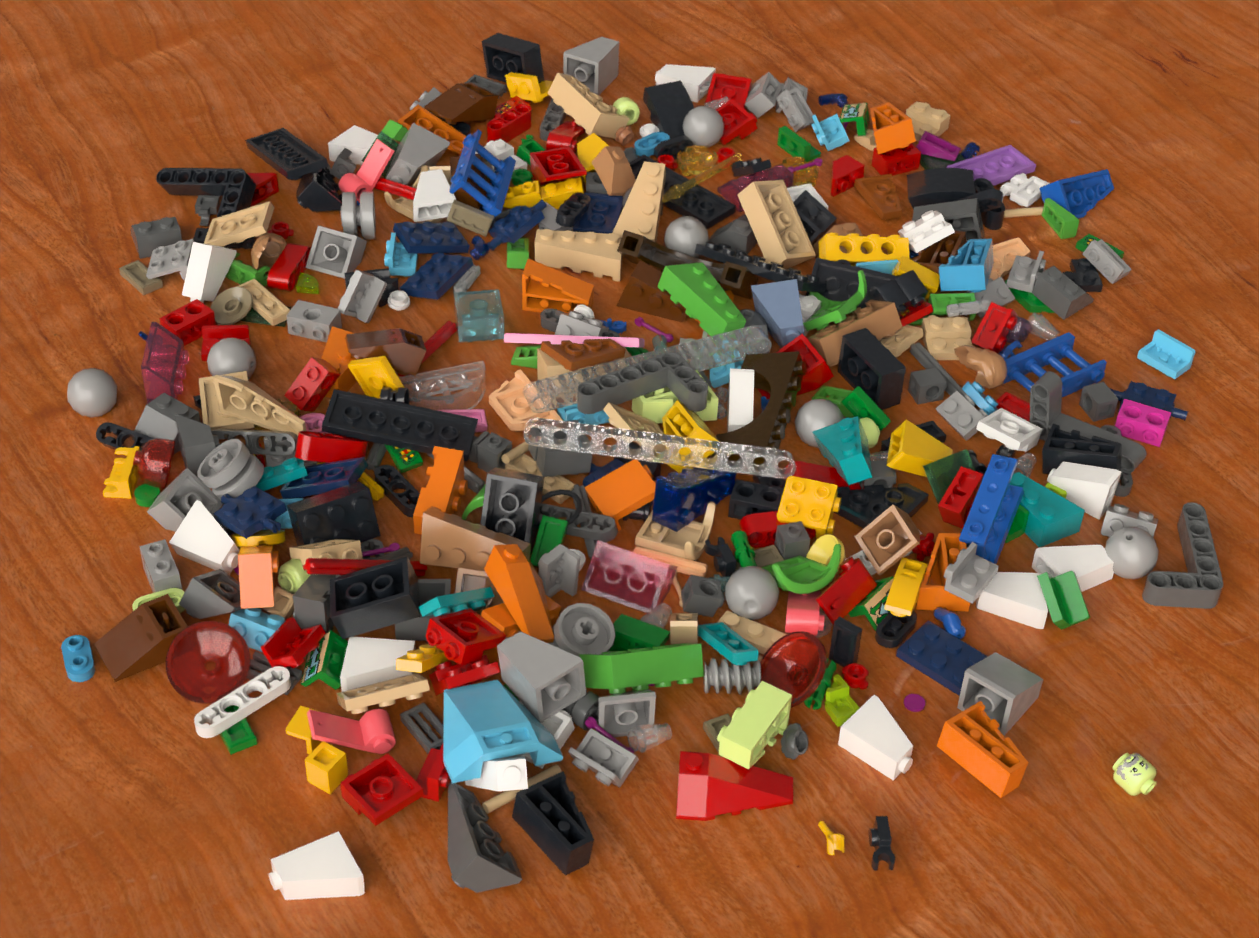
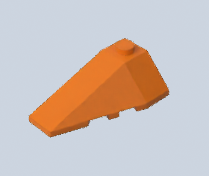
M420 105L414 107L397 121L407 130L415 123L450 142L446 151L461 155L464 146L463 140L466 136Z
M518 544L494 545L484 568L486 574L520 630L541 641L552 643L555 638L541 577Z

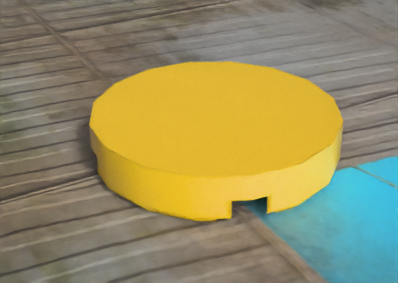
M269 529L260 530L247 539L235 533L232 535L233 542L237 547L280 544L285 541V530L277 531V533H273Z

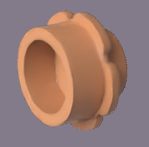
M631 127L619 128L616 132V142L622 145L628 144L634 137Z

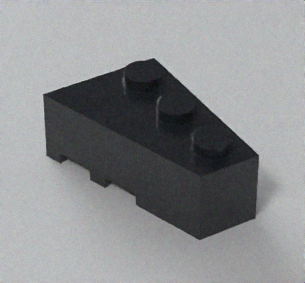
M1053 424L1042 448L1043 474H1049L1053 468L1057 469L1062 462L1121 471L1122 444L1097 436H1093L1092 439L1080 436V431L1072 430L1071 433L1060 430V425Z
M564 771L516 793L512 818L565 876L589 864L594 838L582 812L578 811L573 791H569Z

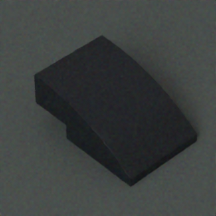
M681 80L644 88L643 101L651 112L650 120L659 128L660 132L668 134L670 139L685 136L683 130L684 118L694 106Z
M935 168L907 175L908 199L913 210L917 206L953 202L976 194L973 170Z
M807 190L793 202L813 246L836 223L837 218Z

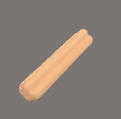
M638 546L633 550L632 558L634 561L664 569H673L687 575L706 576L707 565L704 563Z

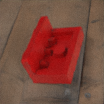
M991 302L971 341L972 344L998 353L1006 345V336L1009 330H1013L1017 323V313L1011 308L1007 309Z
M291 617L261 646V650L272 667L290 666V668H295L305 661L304 657L309 652L319 646V641L326 632L321 625L301 629L295 618Z
M443 744L440 750L436 748L430 749L416 779V782L423 788L424 796L422 798L439 802L444 789L448 788L451 781L443 763Z

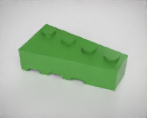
M704 263L665 266L657 287L662 292L667 291L671 295L670 299L675 304L680 303L686 308L685 313L690 318L699 320V326L717 343L738 342L747 320Z
M701 643L653 646L652 648L628 649V651L602 652V654H579L583 660L586 688L609 689V694L626 693L627 687H632V691L648 690L649 684H655V687L671 686V681L676 680L677 684L693 683V678L704 677Z

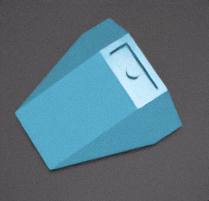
M498 680L444 690L443 763L452 784L480 778L482 764L485 761L528 752L535 766L563 760V755L554 736Z

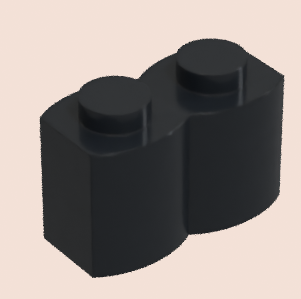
M911 270L878 287L873 297L878 301L894 302L900 316L907 310L906 308L910 306L915 308L925 301L924 298L928 291L914 270Z

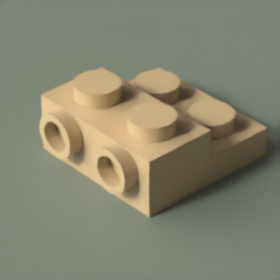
M917 101L906 109V115L912 119L915 140L920 141L925 131L939 137L949 127L950 115L945 110L934 109L928 103Z
M930 315L922 319L921 328L923 329L922 340L924 347L936 360H959L954 349L963 345L972 346L970 339L972 331L967 317L939 318L936 315Z
M334 539L289 548L290 557L301 559L302 566L305 565L308 558L362 559L360 540Z

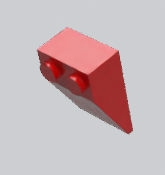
M570 147L530 153L532 177L534 181L538 180L539 184L545 185L551 181H566L570 178L587 175L586 169Z
M803 333L776 352L799 351L802 361L806 363V374L802 377L801 390L797 392L796 396L816 390L834 377L826 361ZM757 388L763 397L765 396L766 399H770L771 394Z

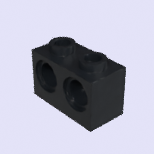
M736 479L730 497L728 517L741 520L749 514L778 511L784 488Z

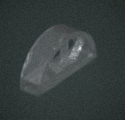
M484 361L418 373L416 376L398 377L403 386L409 390V405L432 410L473 409L482 400L486 391ZM465 389L456 394H451V391ZM441 393L443 394V396H432Z

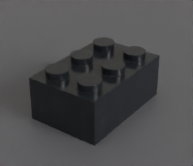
M496 33L482 41L488 78L507 83L505 75L512 72L537 76L538 83L544 81L539 44L501 33Z
M867 328L843 335L838 373L854 389L857 386L861 387L881 410L900 404L906 367Z
M501 468L492 469L487 473L480 525L486 526V529L494 532H501L530 543L531 555L537 536L545 477Z
M360 481L287 505L297 546L334 539L360 540V543L381 536L370 489Z
M408 557L330 579L331 619L342 639L421 617L418 577Z

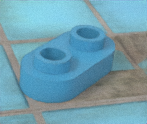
M654 132L637 140L634 145L636 155L639 157L642 155L647 157L653 155L657 144L670 139V136L664 132Z
M968 381L962 387V390L987 415L998 410L996 407L998 405L997 401L990 395L985 396L983 394L985 389L977 381L973 383Z
M73 635L66 638L61 645L68 678L74 682L89 680L95 673L89 640L82 635Z

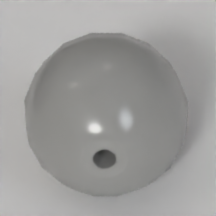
M698 106L690 110L684 118L683 130L685 136L692 141L694 146L708 148L718 143L722 137L724 123L722 116L717 110L709 106Z
M684 216L669 224L665 232L664 241L667 248L698 258L701 255L695 253L697 244L706 245V242H709V236L703 223L694 217Z
M223 338L214 344L209 351L207 357L208 370L212 376L247 371L249 380L256 368L255 352L244 340Z
M97 368L83 369L74 374L68 382L67 399L73 410L80 415L90 418L100 417L108 413L116 404L117 384L112 376L104 370Z
M814 399L805 403L798 410L795 418V430L802 442L808 446L819 448L812 431L836 424L844 419V416L838 406L830 400Z
M1128 526L1119 529L1111 534L1105 546L1108 557L1114 562V574L1122 578H1141L1150 573L1156 566L1159 550L1154 537L1138 527Z
M746 566L732 573L725 585L724 595L728 607L733 613L743 618L757 620L766 617L773 611L778 602L779 589L775 578L769 571L757 566Z

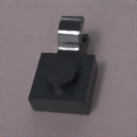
M718 537L717 545H712L709 540H705V552L708 555L714 556L716 571L721 573L724 581H728L732 573L736 571V559L728 544H725L722 537Z
M876 816L874 828L869 829L870 847H875L871 862L873 870H878L879 861L881 860L888 863L889 870L894 869L895 855L891 850L892 838L888 816Z

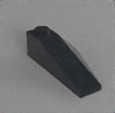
M329 164L328 167L322 168L321 172L302 175L303 177L297 188V201L303 208H309L313 212L341 210L342 194L339 195L338 193L340 189L339 185L333 180L335 176L329 173L331 170Z

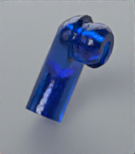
M844 93L821 95L818 98L821 106L838 103L839 107L848 105V97Z
M970 142L961 152L963 161L977 155L976 151H980V147L976 143Z
M475 236L472 239L474 249L470 251V255L475 260H479L481 256L484 257L488 254L489 247L480 236Z

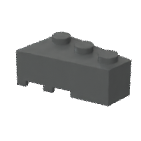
M977 198L914 207L912 219L914 222L921 219L924 213L933 210L941 213L944 220L951 224L955 231H965L966 242L970 239H984L985 232Z
M311 574L293 595V617L301 629L321 625L326 633L333 630L335 625L331 619L330 579L336 575Z

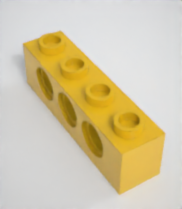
M828 233L818 242L819 258L834 262L843 259L847 260L851 266H856L860 262L899 261L902 256L910 259L908 238H901L900 235L880 237L879 234H870L865 237L859 236L856 233L846 236H839L838 233ZM840 246L844 247L847 253H843L840 250ZM861 247L867 250V254L861 251ZM881 247L888 251V255L883 253Z

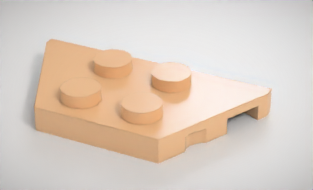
M521 369L515 372V377L510 382L506 380L499 389L489 395V404L511 431H530L531 424L563 421Z

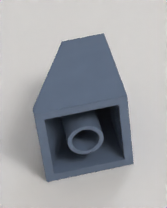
M797 279L751 286L755 312L764 318L768 326V332L780 348H783L802 333L805 336Z

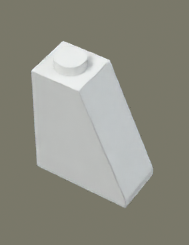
M666 64L661 70L657 71L655 82L656 85L681 80L691 101L698 103L709 91L716 68Z
M354 125L328 143L329 160L335 162L338 155L346 148L352 152L349 157L352 163L362 165L377 139L381 140L391 149H393V141Z
M442 169L421 172L413 201L414 222L448 217L452 203L456 198L454 194L449 192L450 185Z
M193 242L182 295L191 297L190 302L196 299L203 304L204 301H214L237 251L221 246Z
M730 369L727 400V433L740 429L753 421L754 370Z
M1062 462L1057 469L1053 468L1047 481L1065 490L1068 501L1084 509L1085 513L1100 520L1108 507L1111 506L1121 471Z
M196 500L169 544L178 555L213 570L221 569L230 575L232 570L238 566V553L240 550L205 506Z
M1101 544L1039 547L1035 550L1032 568L1037 573L1048 572L1053 578L1068 571H1074L1082 592L1112 579L1114 574V562L1108 557L1105 548Z
M997 572L975 600L977 609L1037 629H1044L1048 608L1037 577L1040 573Z
M349 637L340 676L341 691L413 674L414 672L396 670V659L406 655L407 651L416 650L415 641Z
M873 695L841 726L838 745L888 778L894 780L901 772L904 774L911 767L913 762L911 758L913 745L876 695Z
M523 754L485 761L482 764L481 777L467 780L465 785L493 791L528 789L526 759Z
M339 831L271 859L273 872L269 873L270 882L275 891L280 889L285 900L348 897L365 894L363 874Z

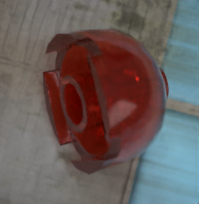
M156 438L146 442L141 451L136 450L133 465L138 466V476L144 483L161 489L166 488L176 441Z

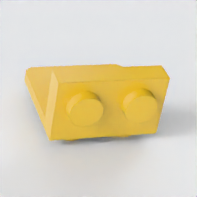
M512 72L505 75L510 97L514 98L517 96L523 100H530L533 103L543 101L544 97L549 95L548 91L553 81L548 80L538 83L537 76Z
M789 476L786 480L779 505L777 520L787 524L801 521L804 527L816 529V540L824 535H833L836 520L832 518L834 512H839L841 498L838 497V485Z

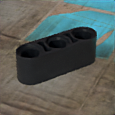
M979 178L975 180L976 193L995 189L987 179ZM1003 202L1002 206L981 213L982 223L987 229L998 230L1002 227L1005 214Z

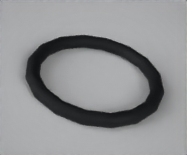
M560 489L543 495L541 503L557 495H568L574 498L577 502V509L566 521L570 525L579 517L582 510V500L576 493Z

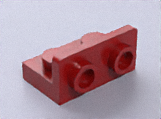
M248 325L202 326V361H207L212 346L223 338H238L244 340L251 347Z

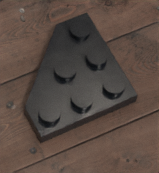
M908 483L898 484V487L884 488V485L863 486V489L850 490L849 486L838 487V497L841 498L839 512L834 513L864 529L893 504L908 513L911 518L928 501L929 494Z

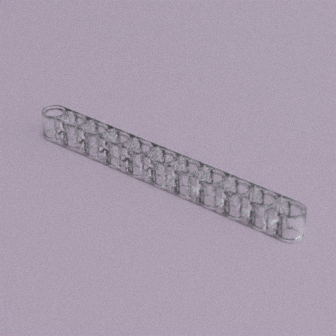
M753 325L534 381L524 387L523 395L531 411L542 413L577 404L578 386L585 381L667 352L680 354L694 370L700 372L742 361L745 359L746 354L767 353L771 349L772 343L760 326Z
M531 418L524 427L526 443L536 447L781 479L793 476L796 471V464L792 454L789 451L544 418ZM536 427L542 433L539 436H533L529 433V430ZM557 431H563L567 436L564 439H557L553 434ZM588 434L592 440L584 443L579 440V436ZM608 437H612L617 443L613 446H608L603 441ZM632 441H639L642 445L638 449H632L628 444ZM657 444H663L667 447L663 452H656L653 448ZM683 447L691 449L690 454L685 456L680 455L678 451ZM710 450L716 453L711 459L703 456L706 451ZM732 454H739L741 456L736 462L728 460V457ZM757 457L766 459L761 465L753 464V460ZM783 460L790 462L786 468H779L777 466Z

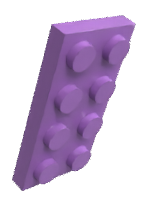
M1008 145L949 165L947 168L973 170L975 180L984 178L989 180L994 186L1011 180L1015 175L1034 172L1036 164L1013 146Z

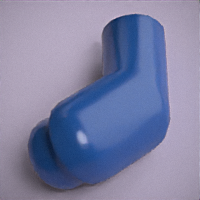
M942 607L935 610V619L943 623L947 632L958 639H962L965 636L966 629L961 625L957 614Z

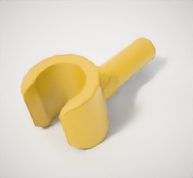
M820 821L818 826L827 838V853L834 855V850H840L842 853H845L844 835L833 833L824 821Z

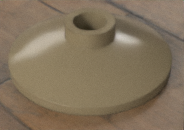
M232 287L223 291L215 298L210 308L214 311L215 322L220 325H231L240 321L250 311L253 298L251 293L243 287Z

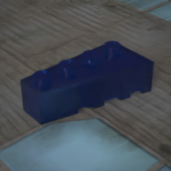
M709 460L696 464L694 469L684 468L682 473L679 474L672 472L666 478L663 476L657 477L652 520L675 532L679 531L686 525H689L694 519L703 515L706 512L708 503L714 502L717 505L722 499L732 494L736 470L715 460Z

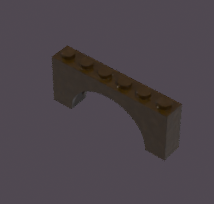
M626 230L623 232L617 249L631 263L638 264L639 261H642L663 272L665 266L704 263L724 291L731 290L734 295L750 300L753 296L751 286L757 285L758 278L747 267L727 261L726 264H719L688 256L657 244L645 236Z
M799 351L746 354L741 369L754 370V388L765 390L771 396L765 409L752 422L740 429L716 435L720 443L712 455L717 469L773 467L775 458L779 455L781 440L785 438V428L787 423L790 422L792 407L796 405L797 392L801 390L802 377L806 374L807 370L806 363L802 361Z

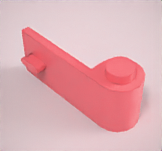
M377 139L357 175L347 173L342 176L339 181V189L342 192H354L357 201L360 203L361 193L372 192L394 150Z
M789 591L785 633L817 636L818 631H823L825 615H819L820 605L815 600L820 596V591L808 594H796Z
M311 709L307 712L312 739L378 754L387 753L396 743L390 716L386 710H370L359 721Z

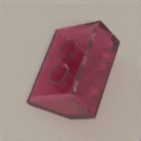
M777 165L731 180L718 187L717 191L727 201L736 205V209L739 212H742L744 209L738 194L752 182L783 180L786 188L793 187L794 174L784 165Z
M151 322L141 365L147 404L163 393L177 400L178 394H182L183 391L181 379L186 377L185 364L189 362V352L184 350L183 340L157 322Z
M598 540L581 590L655 615L670 591L678 566Z

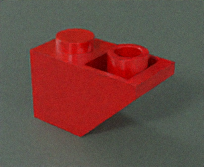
M849 155L833 161L831 196L834 197L854 187L855 179L864 178L865 165Z

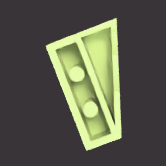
M709 385L707 407L702 411L695 412L703 421L717 420L719 398ZM668 387L632 399V411L656 423H663L662 418L677 400H680Z
M764 681L759 684L756 690L752 689L748 693L743 707H738L735 710L731 723L728 726H723L717 738V741L720 742L719 755L750 769L765 754L764 747L767 744L773 746L777 741L774 737L778 733L783 735L784 731L788 728L792 695Z

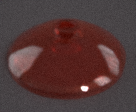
M217 621L198 622L182 630L172 641L166 655V673L171 685L182 697L195 703L213 704L245 683L251 665L250 651L241 634L231 626ZM214 662L216 667L211 671L207 670V664Z
M792 632L781 637L769 647L760 661L761 682L764 681L791 694L790 708L801 704L816 691L824 677L827 665V654L824 645L817 637L808 632Z

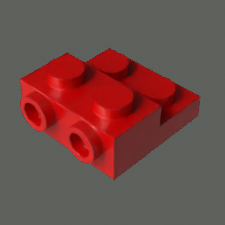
M713 73L705 106L716 110L730 99H733L737 104L741 103L745 108V102L752 87V79Z
M730 99L716 109L722 116L724 123L723 135L719 140L723 145L737 136L742 140L758 129L756 125L757 119L754 114L748 113L741 103L737 104L733 99Z
M470 608L430 618L425 637L429 645L436 646L444 651L445 657L448 660L465 665L481 660L484 650L497 647L498 644L506 639L507 635Z
M484 655L481 660L465 665H452L451 661L435 666L437 671L431 673L429 677L435 695L438 696L444 694L445 689L471 685L486 680L500 673L497 661L489 663L487 655Z
M389 753L373 760L368 766L355 774H350L345 780L340 782L342 798L358 815L363 813L375 826L424 796L423 788Z

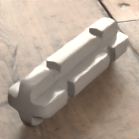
M473 265L453 286V293L455 295L463 296L481 274L479 265Z
M982 300L979 302L950 304L946 308L947 315L953 317L979 312L984 313L988 310L991 302L990 300Z

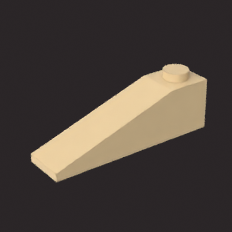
M215 375L213 377L221 413L272 431H289L297 436L299 431H306L304 420L254 383L233 376Z

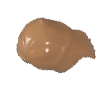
M265 233L255 241L251 251L253 268L256 270L263 266L272 268L287 245L282 236L274 233Z
M963 345L954 349L961 364L978 372L975 381L981 386L991 389L1003 384L1008 369L1004 358L1000 354L989 349H980L970 345Z

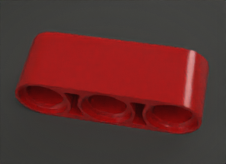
M528 104L515 105L487 123V143L491 140L496 141L499 139L507 143L530 129L532 126L531 106Z
M288 243L268 273V287L291 292L307 269L305 267L311 247Z
M299 431L295 457L306 461L326 463L366 457L368 441L337 434Z
M778 511L749 514L740 520V529L746 532L751 547L759 548L775 545L777 526L787 524L777 520ZM804 527L810 540L816 536V529Z

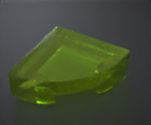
M300 273L296 291L298 293L319 294L318 281L309 274Z

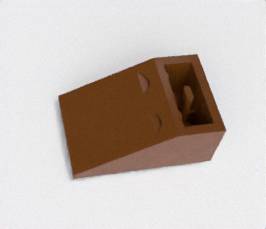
M471 82L457 83L425 105L424 109L436 117L445 119V122L455 125L457 122L471 123L474 120L485 122L486 119H494L498 95Z
M400 328L347 334L345 337L348 352L351 353L352 357L364 359L386 356L392 368L404 376L409 374L416 376L427 351L422 336Z
M168 594L141 604L94 643L114 682L193 651L189 628Z

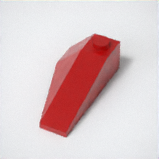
M680 751L676 819L708 821L715 819V815L731 813V816L741 814V810L751 808L764 810L793 804V777L756 766L747 769L725 757L711 753Z

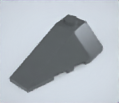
M746 214L716 230L709 238V242L730 245L731 249L735 251L740 249L750 252L757 244V239Z
M451 782L448 785V864L452 873V880L459 887H467L476 893L518 884L522 880V876L516 860L511 852L504 853L499 845L503 839L498 832L493 831L486 824L489 817L475 794Z

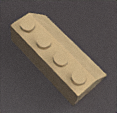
M783 180L755 181L738 194L742 208L745 211L763 256L766 258V262L781 263L784 265L783 268L788 269L816 256Z

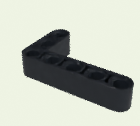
M163 168L156 175V181L170 195L223 196L217 218L250 208L256 189L255 181L240 168Z

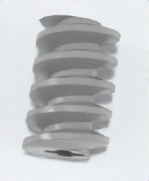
M711 658L708 666L704 662L705 693H708L711 685H713L718 694L722 686H725L727 694L731 693L733 686H736L738 694H741L744 686L750 692L761 683V664L759 660L754 661L752 667L749 662L741 667L731 663L729 667L726 659H722L720 666L717 665L714 658Z

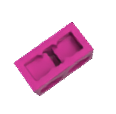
M1124 399L1115 427L1121 431L1124 437L1160 447L1171 412Z

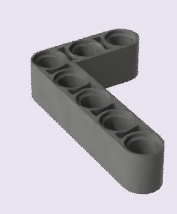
M667 352L579 384L577 389V409L583 414H593L602 411L608 402L618 405L668 387L687 409L699 412L707 407L708 384L680 354Z
M1051 371L1044 373L1031 386L1030 423L1042 428L1039 439L1046 441L1052 425L1056 424L1060 425V430L1071 433L1072 430L1080 431V436L1092 439L1093 436L1121 443V472L1127 474L1132 473L1146 458V450L1141 444L1061 413L1062 380L1056 373Z
M1189 502L1184 504L1177 524L1188 573L1153 571L1149 573L1142 598L1150 605L1210 609L1216 607L1223 589V579L1206 511L1200 504Z

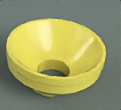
M833 535L821 536L812 544L806 558L828 565L834 546L840 544L841 564L845 560L844 545Z

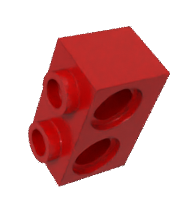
M912 143L905 148H896L879 155L877 148H874L871 165L880 175L892 174L894 176L918 170L921 151Z
M198 299L159 318L162 337L178 349L201 338L202 326L216 325L214 311Z
M311 357L284 396L300 410L314 412L341 373L326 360Z
M961 466L938 504L943 522L963 529L984 477L983 473Z

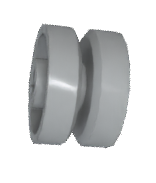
M343 192L341 223L344 233L358 236V226H361V234L364 240L376 238L374 192H362L360 195V205H357V197L354 192Z
M230 439L214 448L205 457L199 466L197 475L208 488H212V493L221 501V497L225 496V494L237 498L245 490L256 486L263 475L264 465L256 456L250 454L249 449L242 441Z
M576 603L568 606L560 614L552 627L555 639L552 643L548 644L580 657L579 654H602V652L609 651L613 645L615 638L614 625L609 616L600 608L587 603Z

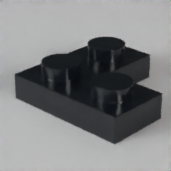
M1087 258L1071 259L1070 268L1072 272L1062 273L1085 292H1101L1103 284L1096 267Z

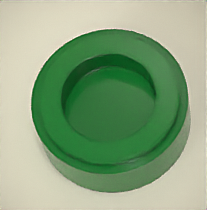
M518 169L512 174V183L515 186L522 185L525 182H532V173L529 170Z
M151 483L142 484L134 491L135 501L142 507H150L160 494L159 487Z

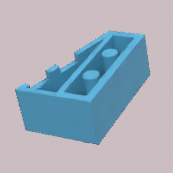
M970 239L958 249L957 256H950L948 258L949 263L939 266L941 291H970L976 293L986 290L994 264L992 239Z

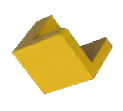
M300 706L287 725L286 734L306 740L307 754H311L322 741L312 739L307 716L310 708Z
M322 741L305 759L307 781L328 794H331L340 785V782L348 776L346 753Z

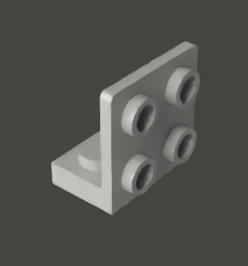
M194 239L181 240L175 244L159 246L154 249L146 273L147 278L153 279L180 271L182 279L185 280L192 245L195 242Z

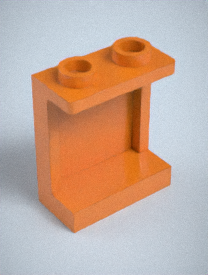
M637 458L584 487L590 503L597 513L612 517L616 522L618 531L621 530L618 520L654 499L660 506L665 504L662 498V494L665 492L660 482L652 480L653 475L646 464L642 466Z

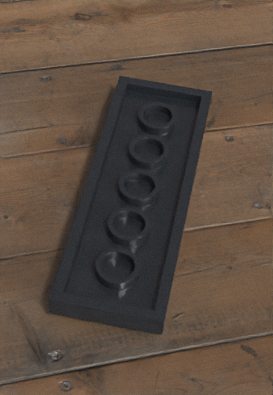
M284 128L245 140L248 149L288 180H298L303 177L302 175L318 173L322 171V168L328 167L325 157Z
M642 155L629 164L635 179H637L644 162H658L646 155ZM666 167L663 205L683 216L698 219L705 225L706 229L711 228L735 213L736 205Z
M706 242V245L697 244L695 249L697 254L725 264L727 261L747 267L753 274L775 282L797 279L799 291L825 293L827 284L820 282L819 277L810 274L802 275V271L794 268H783L784 265L781 263L766 262V258L761 256H749V252L744 250H732L730 245Z
M334 389L322 423V432L432 454L434 446L461 450L464 452V461L468 462L478 419Z

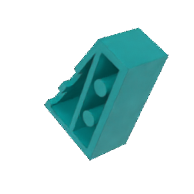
M858 416L844 418L836 424L812 431L821 454L824 458L828 459L832 467L836 468L839 475L848 485L872 478L868 439Z
M1020 472L1013 474L1010 485L1023 487L1024 494L1020 505L1029 511L1025 534L1038 547H1043L1080 531L1085 512L1084 509Z

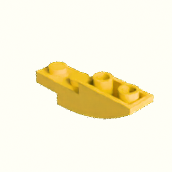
M581 177L570 178L558 183H550L543 187H540L538 180L525 182L522 185L508 188L503 207L512 209L516 206L526 205L530 208L540 200H543L555 209H559L573 193H584Z
M902 557L887 597L885 610L898 617L911 616L918 601L920 587L928 566L927 563Z

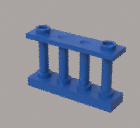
M478 129L474 134H468L463 140L464 146L455 174L450 180L452 184L449 192L453 194L461 187L483 205V212L491 214L495 218L502 212L516 160L511 156L504 161L498 160L479 144L482 132ZM475 152L493 165L495 172L475 156ZM471 165H474L490 179L491 184L472 170ZM469 177L473 182H475L484 191H486V195L488 197H485L481 192H479L475 187H473L469 182H467V178Z
M1068 332L1005 359L1008 370L1003 384L1016 380L1030 392L1031 386L1034 383L1025 374L1033 372L1040 378L1047 372L1042 367L1051 365L1064 376L1061 380L1062 397H1065L1083 389V386L1100 382L1104 377L1107 362L1103 359L1092 365L1073 351L1075 336ZM1069 358L1081 370L1073 372L1060 359Z
M992 454L960 534L959 541L969 544L972 542L976 543V555L997 564L1024 491L1023 487L1010 485L1018 459Z

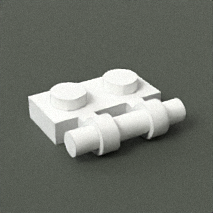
M1021 173L1012 177L1010 182L1003 184L1000 191L1003 192V197L1010 195V200L1028 208L1041 197L1039 188L1050 183L1035 176L1028 179L1026 174Z

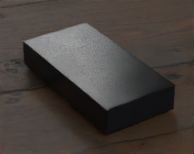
M839 616L834 621L829 659L842 667L857 663L862 628Z

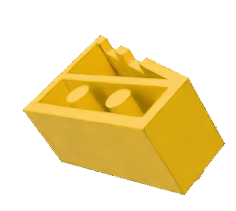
M677 400L662 418L664 437L668 439L665 449L670 455V458L667 459V465L689 480L707 457L716 451L720 441L695 412L687 409L683 403Z

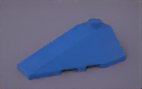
M1106 169L1058 180L1039 189L1043 202H1045L1046 198H1050L1077 219H1080L1090 209H1093L1099 200L1104 199L1114 189L1109 170Z

